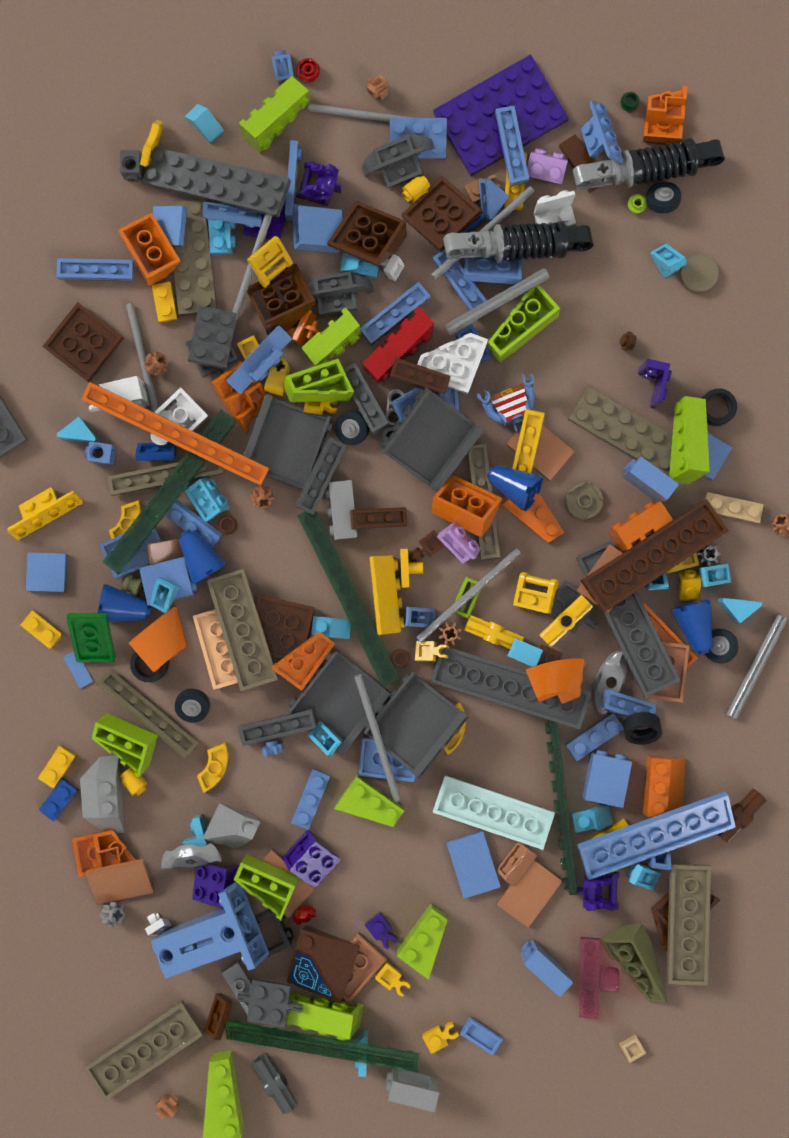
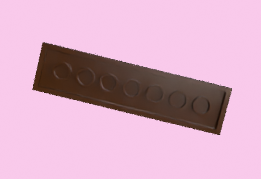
M706 499L582 579L581 583L600 611L604 613L729 530Z

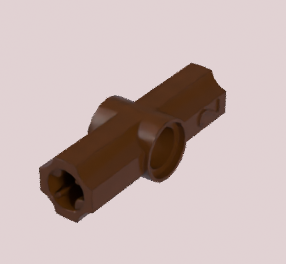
M752 789L740 803H736L731 807L736 827L717 835L728 843L740 829H744L751 824L754 814L767 800L755 789Z

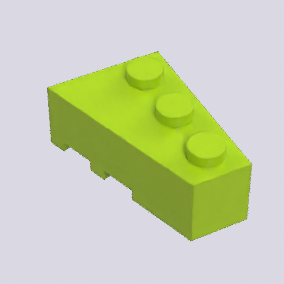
M346 307L341 311L343 315L338 320H331L328 323L329 327L321 333L318 332L301 347L303 353L314 366L329 362L335 355L336 357L340 356L345 351L346 346L349 344L353 345L359 341V336H361L360 325Z
M339 359L287 375L283 383L290 402L350 401L354 393Z
M106 713L96 721L92 734V739L108 753H114L121 759L120 762L124 766L127 764L135 771L134 774L137 777H140L149 768L158 735L109 713Z
M359 774L355 776L334 807L336 810L394 827L404 812V807L401 804L394 802L391 797L359 776Z
M246 854L240 863L234 881L250 895L258 898L262 905L274 912L281 921L299 877Z
M430 903L397 949V957L428 980L448 921L447 914L432 903Z

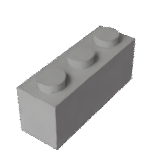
M352 480L329 482V487L326 488V497L331 501V506H328V516L333 521V525H330V536L334 537L335 541L358 539L357 529L351 530L350 510H355Z

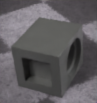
M121 150L120 173L129 182H137L143 179L144 166L140 165L142 156L140 150ZM131 165H136L134 169H128Z

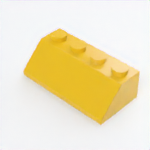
M393 555L371 556L370 566L377 634L401 632V628H404L403 616L399 617V609H402L401 597L397 598V590L401 589L399 578H395V571H399L398 561L393 559Z

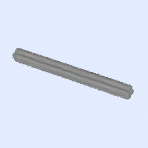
M545 268L539 270L445 325L447 332L453 334L549 279L547 270Z
M782 615L776 616L727 712L728 717L732 719L738 718L788 621L786 617Z

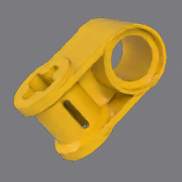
M280 357L281 361L275 367H270L264 392L284 396L283 383L285 377L290 373V366L284 358ZM282 363L285 368L279 371L277 366H281Z

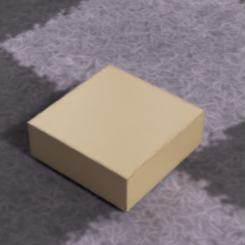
M636 1034L619 1043L629 1063L647 1054Z

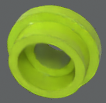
M640 194L631 196L627 204L628 209L635 214L642 213L647 206L645 197ZM635 201H639L641 205H635Z

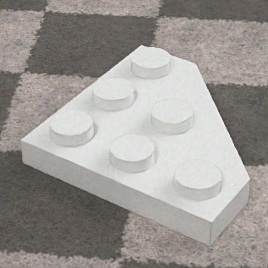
M469 333L433 351L422 354L417 365L450 375L447 387L468 395L488 339Z

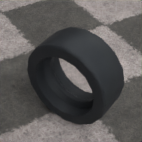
M713 389L707 392L702 399H706L707 405L711 398L721 397L728 404V412L722 418H713L706 409L707 424L710 426H721L728 423L735 416L737 401L730 391Z
M136 652L130 660V669L133 675L143 682H154L161 679L169 668L168 660L160 667L156 674L146 675L139 668L140 656Z
M638 712L629 715L623 722L625 738L630 743L637 745L656 742L662 735L660 718L656 714ZM648 727L647 729L638 730V728Z

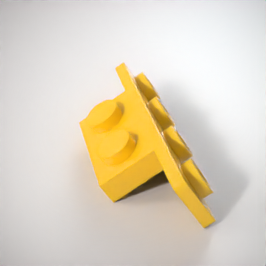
M50 487L20 504L19 509L23 519L8 527L7 530L16 540H20L81 505L83 501L75 491H71L58 499L56 491Z

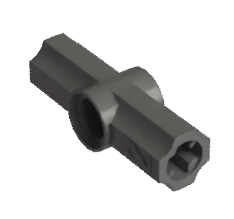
M267 1053L261 1054L253 1061L252 1065L262 1080L266 1094L269 1097H273L282 1114H288L297 1106L298 1102L288 1088L283 1072L277 1070Z

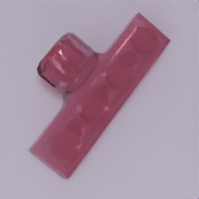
M580 937L579 1018L599 1019V995L603 991L618 992L619 969L604 967L600 964V938Z

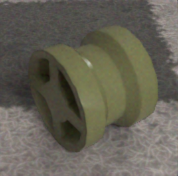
M128 574L123 582L122 591L131 592L133 596L137 597L143 587L142 579L134 578V575Z

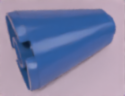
M499 465L492 467L487 475L490 484L524 511H527L535 502L533 498L536 494L539 495L543 485V478L540 475Z
M188 529L180 534L179 544L191 581L194 584L227 566L225 561L196 530L191 531Z
M103 585L97 613H107L109 622L145 621V617L149 618L151 606L147 605V601L113 586Z
M710 599L671 609L693 652H698V655L710 652L709 649L713 647Z

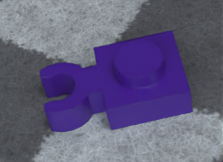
M381 912L365 923V927L376 941L382 938L383 946L387 950L389 949V944L386 942L388 939H392L397 943V937L393 933L388 932L392 929V926Z

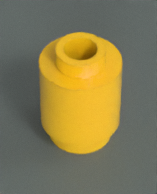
M423 175L417 176L402 187V196L407 202L414 203L431 187L430 183Z
M129 768L120 775L121 783L132 796L137 795L139 797L147 790L146 786L148 783L142 776L137 777L134 774L135 771Z

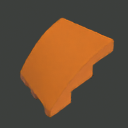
M683 86L681 90L672 93L669 90L662 94L648 96L643 142L672 144L673 142L679 143L682 141L687 86Z
M240 361L211 383L230 415L242 431L246 433L249 430L248 426L253 417L258 415L266 393L259 381H252L241 394L227 383L226 380L243 363Z
M176 606L159 617L129 642L130 646L153 672H156L168 660L176 657L187 647Z
M563 659L526 669L538 701L542 702L558 695L561 704L580 697V686L583 682L585 662L584 659Z
M113 830L72 838L78 877L86 876V870L136 860Z

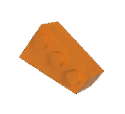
M654 501L649 502L643 506L645 508L644 511L640 513L635 511L628 516L629 520L625 523L620 521L612 526L613 530L609 532V535L621 552L629 550L633 545L644 540L647 536L673 520L661 501L656 503Z

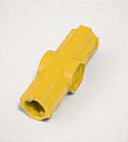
M580 595L539 635L552 647L593 606ZM570 616L571 623L568 626H563L561 624L562 617Z
M470 615L464 629L467 632L482 637L485 641L498 646H504L508 649L511 648L515 638L521 641L524 639L523 636L508 631L503 626L493 622H486Z

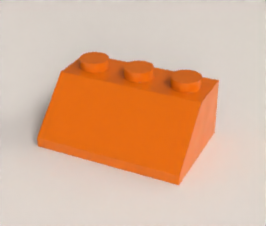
M152 212L118 229L120 239L149 287L165 279L181 263Z
M452 474L433 497L431 513L448 522L453 523L455 521L463 529L482 537L491 526L503 498Z
M647 755L642 811L647 817H655L682 807L685 758Z

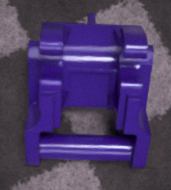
M313 161L306 162L304 165L305 172L296 197L328 206L332 193H341V185L336 183L339 170L331 164L324 166ZM312 172L318 175L316 185H309Z
M585 872L584 886L575 887L577 893L583 894V908L587 911H595L597 909L614 911L619 909V904H617V878H619V873L610 872L588 880ZM609 886V900H605L602 897V887Z

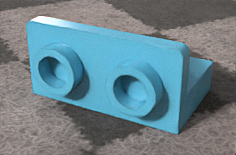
M208 220L210 254H234L233 248L236 247V237L233 236L232 229H235V224H229L222 220Z
M211 477L201 478L185 490L186 495L199 515L206 522L211 521L222 511L230 508L226 498L220 493L216 482Z

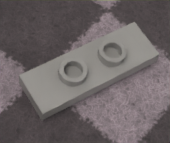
M239 961L222 971V975L236 997L238 993L250 994L252 981ZM240 1002L248 1015V1003Z

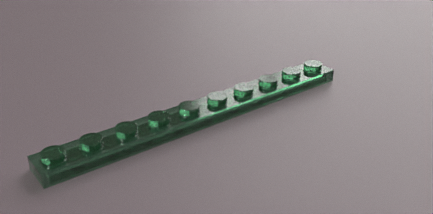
M221 409L201 435L221 444L237 421ZM188 451L102 562L117 574H120L207 460Z
M315 511L314 515L307 512L297 515L382 687L399 680L400 678L317 512Z
M547 719V723H544L546 735L549 734L550 741L547 742L548 754H551L552 761H549L550 773L554 775L551 787L552 792H556V800H553V804L559 818L556 819V829L560 831L561 839H558L559 851L563 853V858H560L561 869L565 870V878H562L564 890L567 889L569 895H578L558 723Z
M227 1020L225 1025L226 1038L229 1040L418 1072L419 1053L410 1050L403 1051L392 1047L357 1043L352 1040H339L334 1037L328 1038L317 1036L316 1034H304L297 1031L281 1030L276 1027L269 1028L258 1024H246L240 1021Z

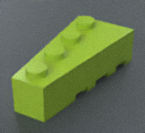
M291 76L275 90L273 98L267 97L259 110L253 109L249 115L251 117L247 121L242 119L238 123L243 139L259 153L267 150L271 146L272 140L283 133L285 126L295 120L297 113L307 107L310 102L309 90Z
M539 284L525 293L506 321L502 323L488 341V350L499 363L503 362L557 319L560 307Z
M684 396L675 403L669 477L677 483L691 484L710 472L706 399Z
M291 992L292 1002L303 1004V1010L301 1013L290 1011L287 1026H299L302 1030L318 1031L320 1035L325 1036L330 1034L337 1036L336 1038L339 1040H350L360 1028L364 1004L357 1003V1007L348 1006L346 1001H342L341 1004L337 1002L330 1003L324 997L312 1000L311 995Z
M229 1050L213 1053L209 1062L203 1138H241L244 1131V1122L233 1052Z

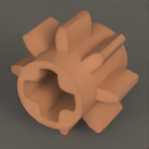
M372 75L367 80L368 86L366 90L373 99L380 98L383 100L388 95L390 85L384 76L376 77Z
M156 351L153 354L150 352L145 357L144 365L149 374L157 376L158 374L163 375L167 371L166 367L169 364L167 358L162 353Z
M261 485L252 489L253 494L249 495L255 508L258 506L261 509H265L271 506V500L275 498L269 486L266 488Z
M787 513L778 515L774 522H772V525L775 527L773 531L776 535L780 534L785 538L789 536V515Z
M446 622V628H439L442 631V635L438 638H444L445 645L448 641L455 645L454 640L456 638L461 640L457 635L462 630L455 629L456 623H453L452 627H450ZM452 628L455 636L454 638L450 637L447 639L445 631H449Z
M165 1093L155 1104L158 1108L155 1114L161 1120L165 1117L171 1119L179 1109L177 1105L179 1099L173 1093L169 1096Z

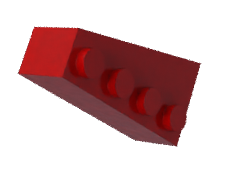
M419 306L414 310L415 316L411 320L406 318L401 323L398 329L399 332H392L384 342L386 345L384 347L380 345L362 363L363 368L377 383L385 382L390 377L395 358L404 360L409 355L413 356L419 350L418 346L423 342L427 343L433 337L434 322Z

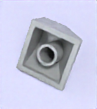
M219 802L203 839L238 849L253 839L260 821L251 812Z

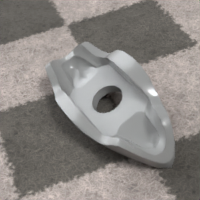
M622 651L611 653L596 674L593 684L592 703L599 714L604 715L608 712L607 710L600 709L604 690L609 689L621 693L627 676V662ZM609 677L616 679V685L613 688H608L606 685V680Z
M192 844L182 845L173 851H165L161 860V870L175 867H197L214 861L221 862L222 856L213 844L203 847Z

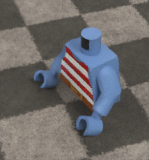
M531 372V378L528 381L525 380L524 374L521 376L522 381L526 385L522 383L492 396L488 391L484 390L486 395L483 399L480 394H477L478 400L483 402L482 405L487 416L504 427L513 424L516 433L521 432L525 410H533L535 393L534 385L532 384L534 376Z

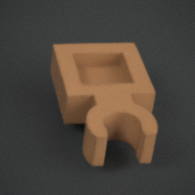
M490 175L487 179L494 181L496 176ZM479 179L464 186L468 198L474 204L481 201Z

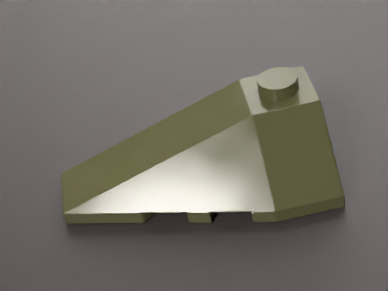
M625 924L600 939L611 959H616L621 964V970L625 974L628 973L635 980L634 985L649 1002H667L652 943L643 924Z

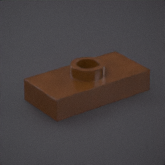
M216 993L204 1030L214 1040H221L233 1003L222 993Z

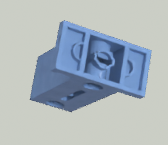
M234 882L218 894L222 909L170 927L151 940L153 952L157 956L160 970L164 974L165 979L241 952L242 961L249 971L255 969L270 955L245 890L237 882Z

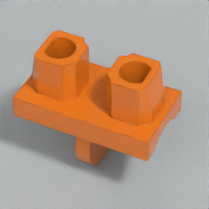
M310 309L298 321L297 328L291 327L287 334L299 346L303 347L307 340H310L313 335L320 332L316 329L318 316L313 314Z

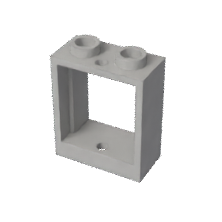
M393 1065L392 1071L387 1073L385 1092L388 1093V1101L435 1113L439 1096L438 1077Z

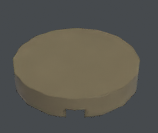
M694 255L688 258L687 265L681 267L680 270L682 284H684L688 291L696 294L705 293L717 283L719 277L717 264L713 259L705 255Z
M580 482L575 484L568 490L565 497V505L568 512L579 520L594 518L603 508V494L592 483Z

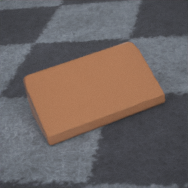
M178 539L152 543L146 546L151 565L184 557Z
M517 842L496 869V872L506 882L514 886L537 855L524 843Z

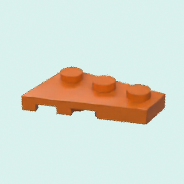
M540 493L534 496L535 502L527 511L521 510L510 500L501 505L546 543L551 542L564 533Z
M318 632L270 667V669L302 691L335 643L321 632Z

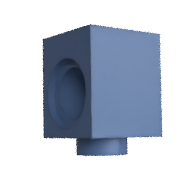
M89 441V446H86L85 449L86 460L91 463L114 466L117 447L112 444ZM99 449H103V456L97 458L96 452Z

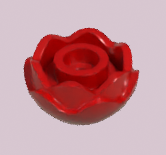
M305 58L298 63L296 72L302 81L313 82L320 74V66L314 59Z
M303 905L297 908L293 913V922L297 925H300L302 922H309L311 917H316V910L310 905Z

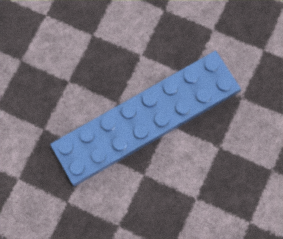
M722 792L579 843L577 846L588 880L733 829L736 826L728 794Z

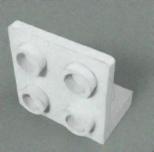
M565 190L559 192L556 196L550 197V195L539 198L533 212L535 223L548 224L550 222L564 221L566 227L575 226L576 221L571 207L575 191L569 192Z

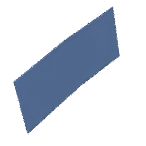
M74 651L63 657L80 689L93 682L84 663L76 662Z

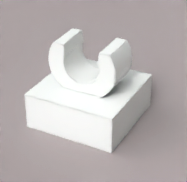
M394 254L390 260L386 259L380 264L384 266L383 271L388 278L395 282L405 266L400 257Z
M153 913L147 917L151 925L146 927L145 930L148 936H157L172 925L169 919L161 918L159 913Z

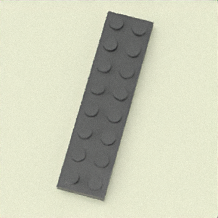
M154 147V152L151 153V162L146 167L142 183L146 186L278 218L291 184V180L286 177Z
M612 541L576 557L585 577H587L608 545L610 544L614 547ZM637 592L615 605L609 614L603 613L644 698L681 681Z
M452 648L442 650V655H448V659L438 657L431 679L432 683L566 726L581 729L591 696L590 691L581 689L580 697L561 704L558 695L539 702L526 671Z

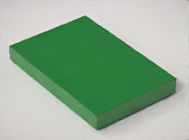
M68 613L66 618L76 662H115L116 655L107 613Z

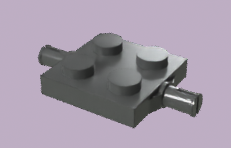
M565 580L560 588L556 590L551 614L547 615L555 620L561 612L580 596L576 592L577 588ZM548 587L542 588L541 591L547 593ZM587 600L594 608L595 604ZM593 608L569 630L571 633L575 634L578 628L585 623L593 630L598 626L599 623L590 618ZM570 616L562 617L561 624L568 626L571 623Z
M253 979L250 994L238 993L237 1002L248 1003L247 1021L285 1028L290 1011L301 1013L303 1010V1004L292 1002V985Z

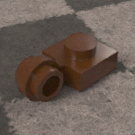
M435 530L419 541L423 547L421 550L417 547L409 553L411 561L418 562L424 557L423 552L425 551L431 557L445 546L437 537L438 534Z

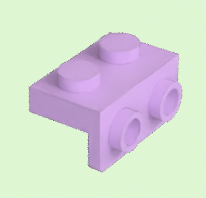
M535 148V151L531 150L527 165L528 175L532 178L562 184L568 158H565V154L554 152L551 155L547 154L544 149Z
M455 521L437 535L439 540L462 564L470 558L474 560L481 549L477 542L472 540Z

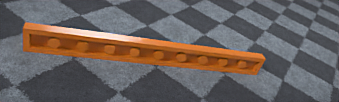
M93 382L88 383L81 399L260 486L269 470V467Z

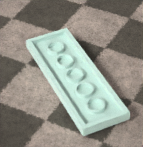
M444 775L432 811L435 814L542 850L544 849L555 815L554 811Z

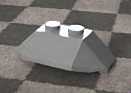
M116 755L99 757L80 778L82 815L85 820L102 832L113 830L115 833H124L123 791L120 778L121 763L120 758Z

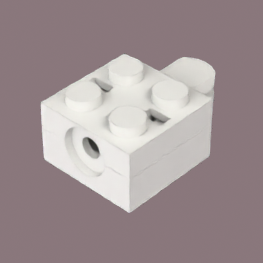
M138 376L99 384V386L144 408L150 406L145 383ZM93 405L89 406L90 412L102 410Z
M181 387L155 411V413L192 431H195L209 418ZM152 433L150 434L151 440L157 445H165L168 442Z

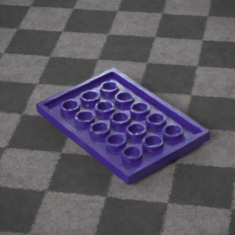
M531 54L433 110L436 118H447V137L470 176L504 158L495 115L496 109L515 106L523 147L568 121L569 117Z

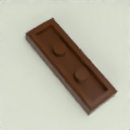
M576 134L559 145V148L565 154V157L568 158L573 169L581 164L594 163ZM599 187L590 188V189H587V190H588L589 193H591L592 191H594L595 189H597V188H599Z
M395 358L390 374L391 377L424 388L427 387L442 394H445L451 377L450 375L399 358Z
M406 507L350 510L351 530L407 526Z

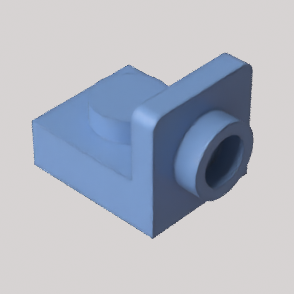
M286 50L274 52L275 56H271L275 81L289 79L291 76L294 77L290 53L286 54Z

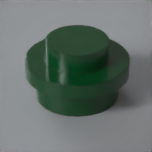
M635 92L625 93L620 100L621 107L628 112L636 110L640 103L639 97Z

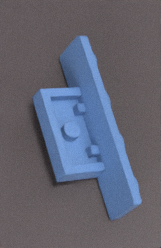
M591 100L589 105L593 117L581 128L589 156L596 159L605 150L608 158L621 163L623 161L622 151L618 146L617 136L613 132L612 122L607 115V108L603 103Z
M277 326L226 380L227 383L241 394L252 381L263 380L268 374L267 370L271 366L275 367L281 361L280 356L283 354L281 350L292 338L280 326Z

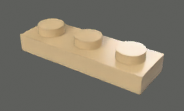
M709 492L705 493L704 501L708 500L717 515L757 524L760 523L764 504Z

